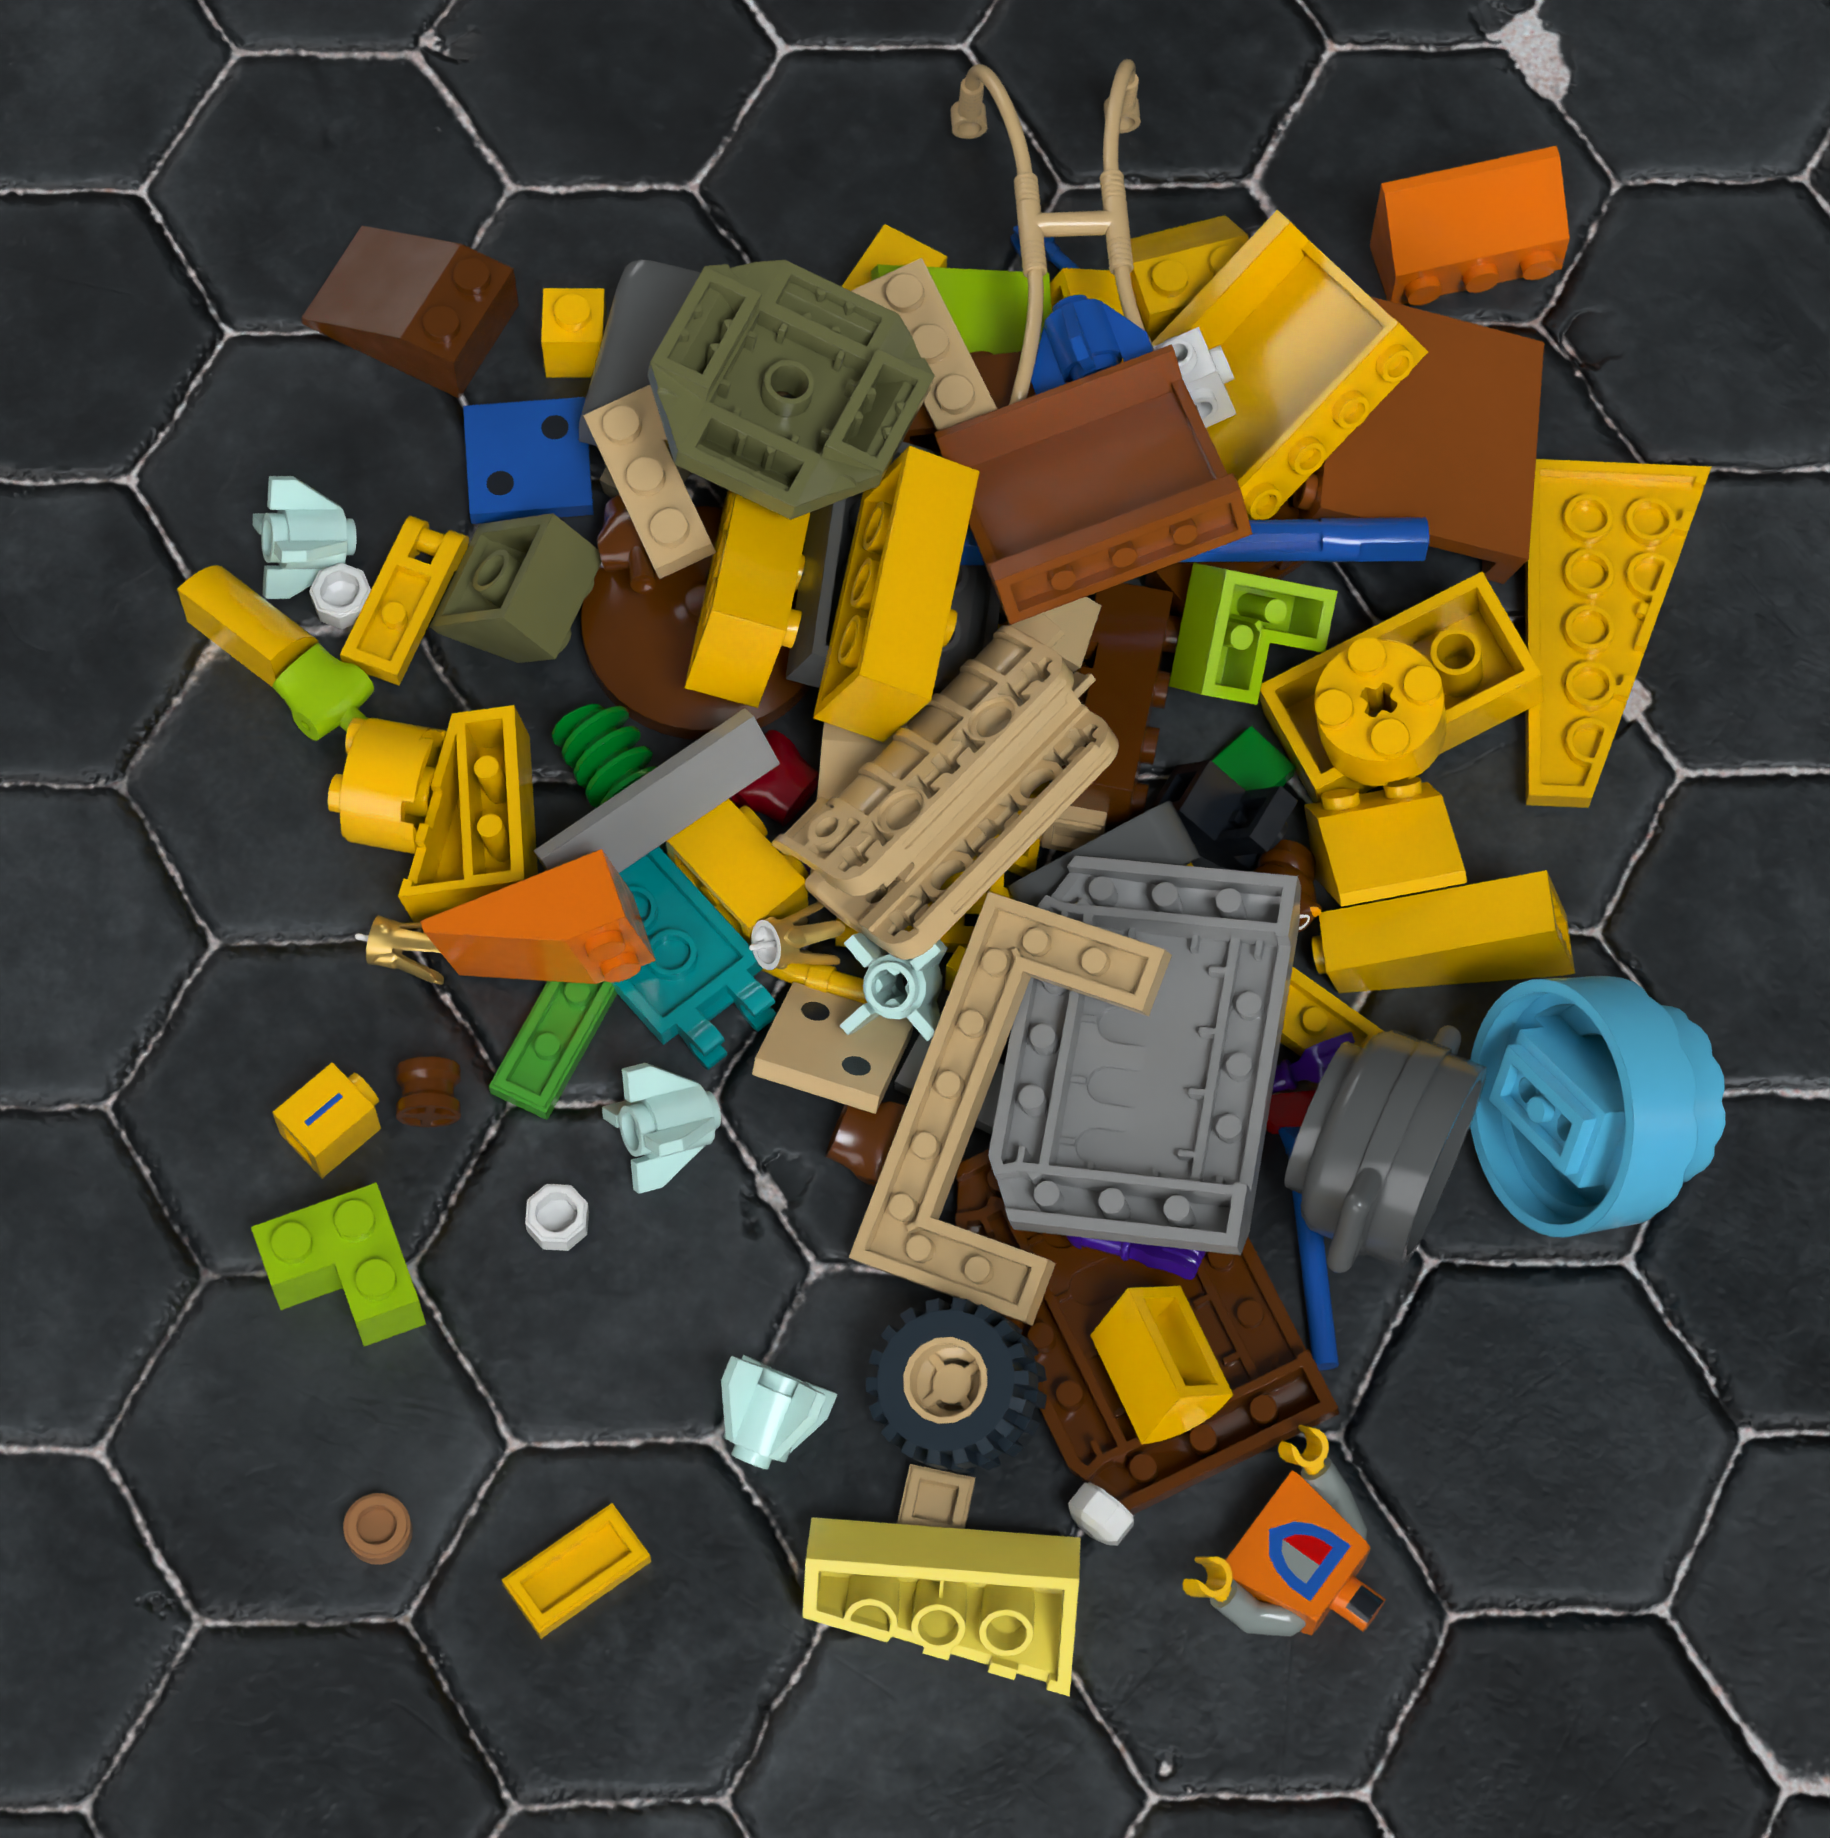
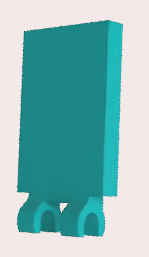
M658 846L619 873L634 896L656 961L641 966V970L635 976L612 984L620 998L663 1045L679 1034L698 1062L706 1070H709L728 1055L727 1051L721 1046L725 1042L724 1037L710 1020L735 1003L744 1019L758 1032L775 1019L777 1013L770 1007L775 1003V1000L766 988L753 977L763 968L755 959L753 951L749 949L750 945Z

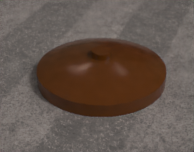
M695 507L715 548L723 507ZM713 555L661 579L658 578L655 571L656 586L651 592L646 594L637 593L631 588L629 568L606 572L601 562L594 577L593 589L584 598L582 604L581 624L584 649L592 674L600 688L616 706L625 707L631 719L665 735L698 740L744 708L755 717L760 728L769 725L792 709L810 689V685L785 679L790 648L781 646L758 708L685 689ZM798 589L794 592L792 609L796 608Z

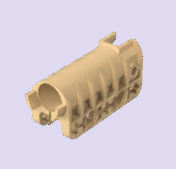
M1043 613L1014 623L1011 626L1002 625L993 634L994 639L974 659H968L960 667V673L940 694H933L926 708L906 728H900L892 736L893 741L872 763H865L859 769V776L838 797H832L828 800L821 796L785 834H779L772 841V846L785 855L796 857L814 869L805 882V888L812 896L846 925L858 933H862L867 939L896 958L902 960L914 959L932 948L1117 756L1119 743L1113 731L1100 716L1089 711L1078 699L1096 679L1091 673L1084 675L1075 672L1073 674L1061 655L1052 649L1065 633ZM1052 781L1036 798L1029 799L1031 793L1037 787ZM977 856L978 858L974 861L972 858ZM964 871L946 890H940L948 878ZM932 901L933 904L929 907L927 904ZM909 925L914 927L910 932L904 930Z

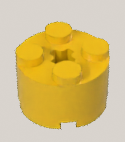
M1371 636L1361 637L1336 655L1319 677L1315 690L1314 706L1320 740L1331 764L1344 776L1364 785L1385 786L1388 785V782L1406 777L1409 780L1422 774L1438 757L1446 736L1444 692L1438 671L1419 651L1397 641L1379 640ZM1382 709L1391 710L1392 713H1390V712H1388V711H1384V710H1382ZM1373 711L1379 712L1376 717L1370 716V713Z
M379 718L352 719L346 734L345 747L348 756L343 775H334L328 791V809L331 812L340 813L342 837L351 843L415 854L417 845L414 840L419 823H424L433 794L431 783L447 732L446 730Z

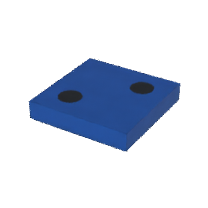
M585 397L463 406L471 524L490 523L554 513L557 517L594 515L589 444L579 441V420Z

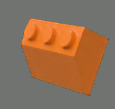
M1557 146L1381 183L1370 249L1387 300L1397 304L1409 303L1419 306L1428 304L1442 295L1464 290L1470 293H1479L1489 290L1501 282L1519 278L1538 280L1551 275L1555 270L1562 269L1570 236L1561 160Z

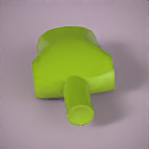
M320 643L315 644L280 674L272 686L291 710L294 722L307 737L315 741L324 737L338 726H341L347 732L353 718L368 719L359 708L374 692V685L371 679L359 666L341 662L330 655Z

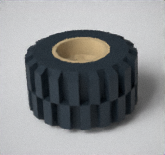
M953 1297L952 1304H948L940 1298L925 1301L927 1311L920 1312L913 1307L900 1314L905 1325L900 1330L888 1325L880 1335L889 1342L883 1353L873 1349L868 1362L878 1367L877 1377H866V1392L877 1397V1402L870 1405L869 1409L873 1420L884 1424L885 1428L881 1431L883 1436L889 1443L902 1449L901 1452L905 1455L946 1472L948 1469L959 1474H974V1469L977 1466L989 1471L1001 1466L999 1456L1003 1453L1015 1457L1024 1448L1018 1441L1019 1437L1023 1432L1034 1436L1040 1425L1039 1422L1031 1419L1034 1408L1045 1409L1047 1395L1038 1390V1383L1047 1381L1045 1367L1034 1359V1356L1039 1354L1034 1343L1021 1334L1023 1330L1012 1321L982 1304L978 1306L968 1299Z

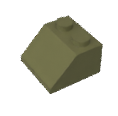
M554 513L479 524L429 627L440 635L516 663L556 659L557 655L566 647L570 640L571 626L584 598L593 589L594 577L602 562L599 550Z

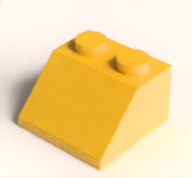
M1226 215L1131 238L1134 266L1130 273L1131 283L1141 320L1151 343L1249 240L1248 234Z
M1406 777L1388 782V785L1383 786L1384 790L1359 794V790L1355 788L1335 789L1321 795V802L1304 805L1310 849L1316 861L1314 868L1315 879L1341 907L1467 883L1465 868L1442 794L1428 782L1421 783V778L1419 777L1409 780Z

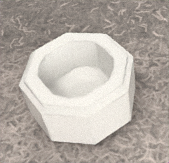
M339 563L319 571L309 592L320 622L344 629L355 624L371 588L363 570Z
M546 1184L527 1199L526 1230L543 1250L569 1251L587 1235L588 1203L572 1185Z
M1084 1482L1068 1503L1070 1515L1077 1526L1091 1538L1106 1545L1118 1546L1134 1525L1133 1515L1118 1500L1091 1482H1088V1484Z

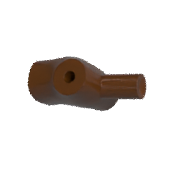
M618 495L606 503L603 528L597 536L601 561L606 572L629 568L631 588L637 593L646 594L651 592L656 586L655 569L621 496Z
M891 1101L881 1102L875 1114L845 1104L832 1133L825 1157L847 1167L864 1183L876 1187L906 1106Z

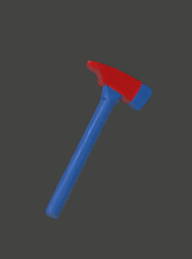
M1316 1090L1281 1093L1271 1097L1266 1129L1271 1134L1280 1135L1285 1152L1288 1155V1161ZM1292 1190L1311 1355L1319 1370H1330L1337 1368L1339 1361L1324 1236L1308 1228L1301 1216L1302 1194Z

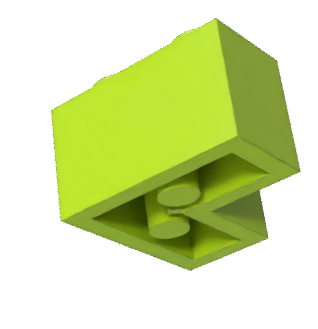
M1193 563L1169 686L1200 695L1257 705L1270 643L1325 652L1338 591Z
M377 1182L251 1227L280 1310L343 1288L364 1347L426 1325L416 1290Z

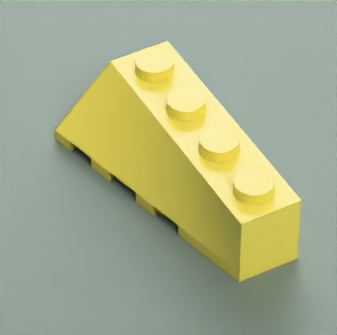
M811 1517L805 1563L802 1618L883 1642H888L892 1637L923 1646V1654L947 1661L950 1654L988 1665V1673L1015 1680L1016 1674L1046 1682V1690L1070 1697L1081 1538Z

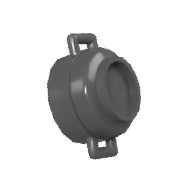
M1447 1025L1441 1027L1432 1041L1429 1039L1420 1040L1396 1029L1374 1035L1363 1048L1346 1041L1341 1044L1333 1056L1318 1085L1297 1135L1284 1182L1286 1188L1302 1194L1301 1216L1308 1228L1332 1239L1327 1254V1265L1336 1273L1347 1272L1358 1254L1362 1256L1368 1254L1402 1269L1409 1262L1435 1213L1479 1104L1487 1067L1457 1055L1461 1044V1033L1454 1026Z

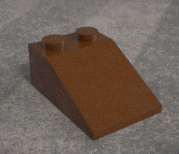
M361 226L301 317L303 325L460 399L519 306L514 268L460 243Z

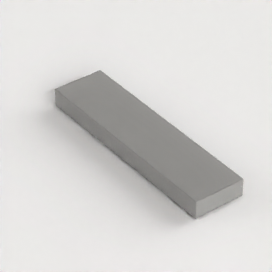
M744 708L534 850V853L545 871L602 849L617 872L620 873L778 766L780 762L755 717Z

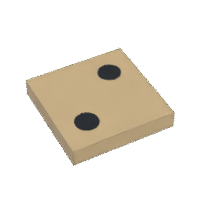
M793 982L755 1057L752 1075L876 1114L909 1043L913 1024L907 1017L887 1019L879 1015L857 1032L847 1035L840 1027V1024L863 1003Z

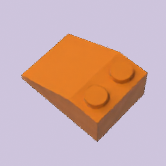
M602 849L420 921L426 936L460 976L598 984L603 981L614 983L635 976L641 970V966L656 961L634 896Z

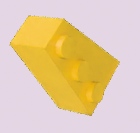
M515 706L452 713L431 783L433 794L424 823H419L414 840L417 848L408 879L403 878L398 895L414 923L538 874L537 856L534 853L536 849L530 735Z

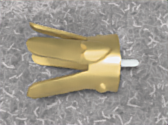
M818 901L783 919L777 920L775 917H769L766 920L758 921L752 930L749 949L753 951L758 964L766 970H773L775 968L785 969L788 964L838 965L840 964V959L835 955L812 953L811 951L800 950V948L840 936L845 931V925L840 921L807 925V916L824 907Z
M378 915L373 921L369 935L359 933L355 935L357 940L367 941V964L391 969L397 968L428 982L444 984V977L439 972L402 954L403 951L440 953L425 933L406 930L422 928L421 922L401 923Z

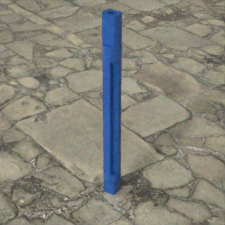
M1426 517L1249 520L1252 535L1180 562L1425 561L1429 546V525ZM968 525L960 565H985Z

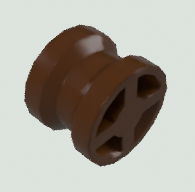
M431 1056L410 1058L396 1066V1080L402 1087V1097L396 1103V1118L398 1121L410 1126L427 1128L447 1126L461 1118V1104L454 1097V1088L461 1082L460 1064L447 1058Z

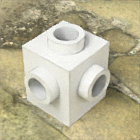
M1199 327L1179 336L1171 337L1153 347L1154 350H1158L1172 344L1182 379L1194 404L1197 405L1200 417L1206 428L1237 414L1225 387V383L1235 379L1221 345L1209 350Z

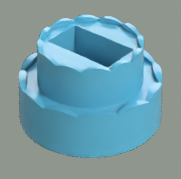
M1612 976L1550 978L1524 981L1507 990L1495 1001L1487 1012L1477 1033L1470 1060L1487 1067L1479 1104L1470 1126L1474 1146L1484 1174L1501 1203L1517 1220L1531 1230L1550 1237L1564 1238L1643 1223L1666 1208L1677 1197L1683 1183L1691 1180L1693 1176L1703 1171L1711 1163L1714 1157L1715 1145L1722 1136L1726 1124L1725 1110L1722 1104L1725 1090L1724 1075L1720 1065L1712 1056L1711 1042L1701 1027L1688 1019L1686 1013L1672 1006L1660 1005L1650 998L1645 990L1634 981Z

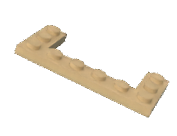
M922 258L851 290L898 313L913 337L921 358H925L935 375L923 405L937 432L997 410ZM647 385L583 415L658 578L661 579L715 554L716 551L669 453L670 447L651 385ZM783 391L776 392L782 397L787 394H790L788 392Z
M988 891L849 1258L954 1298L968 1299L978 1306L982 1304L998 1314L1033 1326L1055 1263L1049 1259L940 1221V1215L1030 978L1032 977L1149 1016L1172 955L1165 949Z

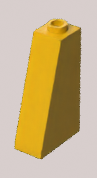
M1547 870L1321 912L1319 915L1321 935L1312 937V951L1317 972L1319 974L1327 973L1338 993L1575 974L1567 915Z

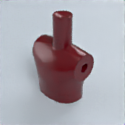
M772 729L768 730L764 735L780 764L729 799L738 809L746 805L754 812L769 816L784 827L795 817L818 787L819 772L802 758L790 739Z

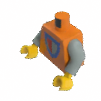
M1300 1424L1298 1428L1305 1435L1307 1441L1305 1451L1300 1455L1292 1443L1281 1441L1278 1452L1284 1461L1303 1466L1301 1476L1293 1470L1290 1472L1226 1560L1218 1556H1196V1563L1201 1564L1206 1569L1207 1582L1204 1584L1197 1579H1184L1182 1584L1183 1590L1192 1597H1210V1603L1215 1609L1248 1634L1290 1637L1298 1632L1313 1635L1331 1610L1364 1632L1386 1601L1383 1596L1355 1577L1366 1562L1371 1549L1366 1541L1368 1531L1349 1486L1332 1460L1327 1457L1329 1444L1325 1434L1319 1429Z

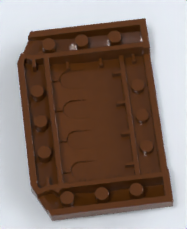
M989 1149L960 1163L957 1171L958 1205L957 1214H955V1226L1049 1259L1055 1263L1033 1326L1004 1315L1002 1316L1023 1330L1021 1334L1030 1339L1039 1354L1034 1356V1359L1045 1367L1047 1381L1038 1383V1390L1047 1395L1045 1409H1040L1070 1472L1087 1484L1091 1482L1105 1490L1132 1515L1281 1443V1441L1302 1433L1298 1428L1300 1424L1314 1427L1339 1415V1408L1309 1349L1306 1350L1249 1237H1247L1241 1255L1205 1251V1256L1201 1260L1196 1276L1192 1280L1184 1279L1164 1270L1147 1267L1133 1259L1123 1261L1117 1255L1087 1247H1082V1249L1076 1248L1071 1245L1065 1235L1013 1230L989 1160ZM1181 1286L1229 1384L1233 1396L1217 1413L1195 1428L1163 1441L1141 1444L1090 1335L1127 1288Z

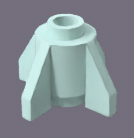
M269 476L267 507L270 510H278V512L253 513L252 525L261 534L262 552L267 563H279V565L264 566L262 595L265 599H290L310 587L319 571L339 563L344 564L346 556L354 555L357 541L356 526L352 518L345 517L340 505L294 476Z
M862 933L852 935L844 942V945L864 968L868 967L863 981V992L867 1003L861 1005L840 1024V1027L847 1035L857 1032L879 1015L887 1019L907 1017L927 1042L931 1041L940 1019L937 999L942 990L943 977L939 963L948 948L939 940L923 955L914 959L902 960L894 957L867 939ZM903 975L905 976L908 982L906 986H904L903 984Z
M648 1063L622 1068L625 1101L602 1106L603 1119L616 1128L620 1127L623 1142L630 1154L634 1157L645 1155L631 1160L633 1190L639 1194L663 1188L701 1149L712 1143L715 1137V1129H718L721 1124L720 1108L715 1096L710 1091H705L701 1084L694 1080Z
M743 1355L742 1359L731 1356L721 1379L725 1422L723 1437L735 1444L731 1455L768 1470L772 1459L786 1462L789 1454L828 1419L838 1394L775 1370L751 1357Z

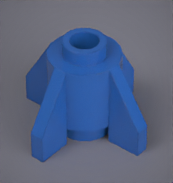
M1085 295L1069 296L1056 303L1052 308V313L1045 319L1031 382L1037 395L1067 384L1066 381L1072 382L1120 364L1122 359L1125 362L1155 350L1145 330L1104 302L1097 299H1088Z

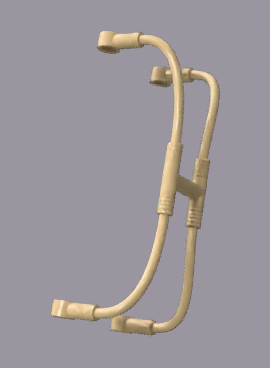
M1124 59L1119 64L1110 96L1103 104L1105 114L1103 137L1104 172L1099 177L1103 211L1041 213L1038 177L1032 173L1029 151L1019 117L1004 85L989 67L977 64L969 69L966 77L960 84L959 101L953 104L950 109L952 131L955 136L963 139L982 136L987 131L985 104L982 103L985 85L1000 111L1016 162L1017 176L1014 178L1022 271L1023 275L1028 278V309L1023 346L1009 405L1027 398L1035 366L1043 316V276L1047 273L1044 237L1106 235L1109 270L1115 275L1124 317L1145 330L1131 283L1130 273L1134 266L1124 175L1119 170L1118 165L1119 133L1131 132L1138 128L1141 123L1139 102L1136 98L1139 79L1135 74V63L1131 59Z

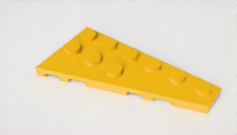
M1536 459L1529 560L1525 563V645L1543 675L1544 701L1525 711L1526 805L1589 808L1711 470L1710 466Z

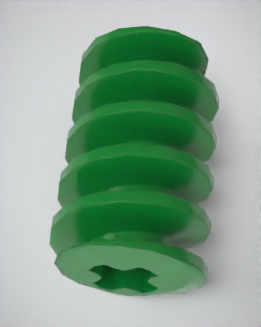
M589 704L577 708L566 714L555 725L551 733L554 744L562 749L565 763L574 769L576 782L586 789L587 801L595 808L658 767L645 768L652 760L653 753L646 746L634 747L641 738V732L635 726L622 727L629 719V712L623 706H614L606 709L599 704Z

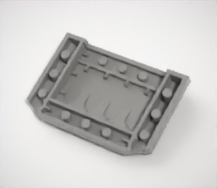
M1075 855L1067 866L1068 875L1052 896L1045 895L1037 907L1165 949L1172 956L1149 1016L1032 977L1030 978L1011 1028L988 1153L993 1173L997 1179L1006 1207L1005 1211L1013 1230L1241 1255L1250 1232L1299 931L1301 898L1298 876Z

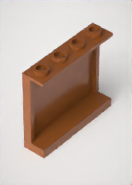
M1371 297L1392 318H1395L1428 353L1411 370L1409 375L1401 380L1374 408L1365 421L1357 426L1331 453L1321 467L1313 472L1294 492L1293 506L1300 509L1299 519L1426 517L1429 525V546L1482 559V572L1487 580L1504 584L1529 560L1544 342Z
M1172 344L934 433L942 458L980 471L968 525L1009 625L1253 534L1241 489L1234 474H1227L1182 379Z

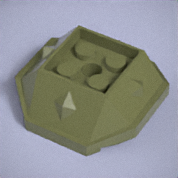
M787 260L753 262L732 268L728 264L704 266L650 361L647 374L675 465L790 520L879 486L928 395L935 377L925 358H921L913 337L898 313ZM776 392H788L796 398H785Z

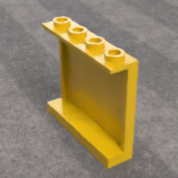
M1276 210L1152 342L1154 347L1171 337L1179 336L1199 327L1209 350L1221 345L1235 377L1234 380L1225 383V387L1237 414L1206 429L1227 474L1233 473L1242 492L1249 520H1268L1274 516L1288 498L1313 472L1321 467L1331 453L1357 426L1365 421L1374 408L1401 380L1409 375L1411 370L1428 353L1395 318H1392L1322 253L1279 210Z

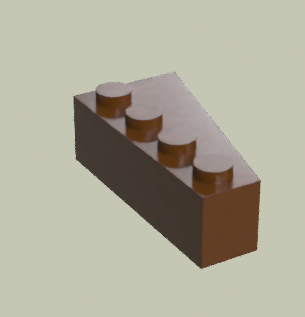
M1121 583L1097 592L1095 602L1101 605V609L1084 657L1086 659L1085 665H1082L1079 673L1084 675L1091 673L1096 679L1078 698L1079 701L1089 711L1100 716L1108 724L1118 739L1119 749L1112 763L1070 806L1107 812L1105 833L1143 814L1145 811L1149 784L1138 783L1141 763L1154 765L1160 728L1151 727L1149 723L1153 707L1165 709L1171 672L1161 671L1160 667L1163 652L1173 654L1176 652L1182 617L1171 615L1174 592Z

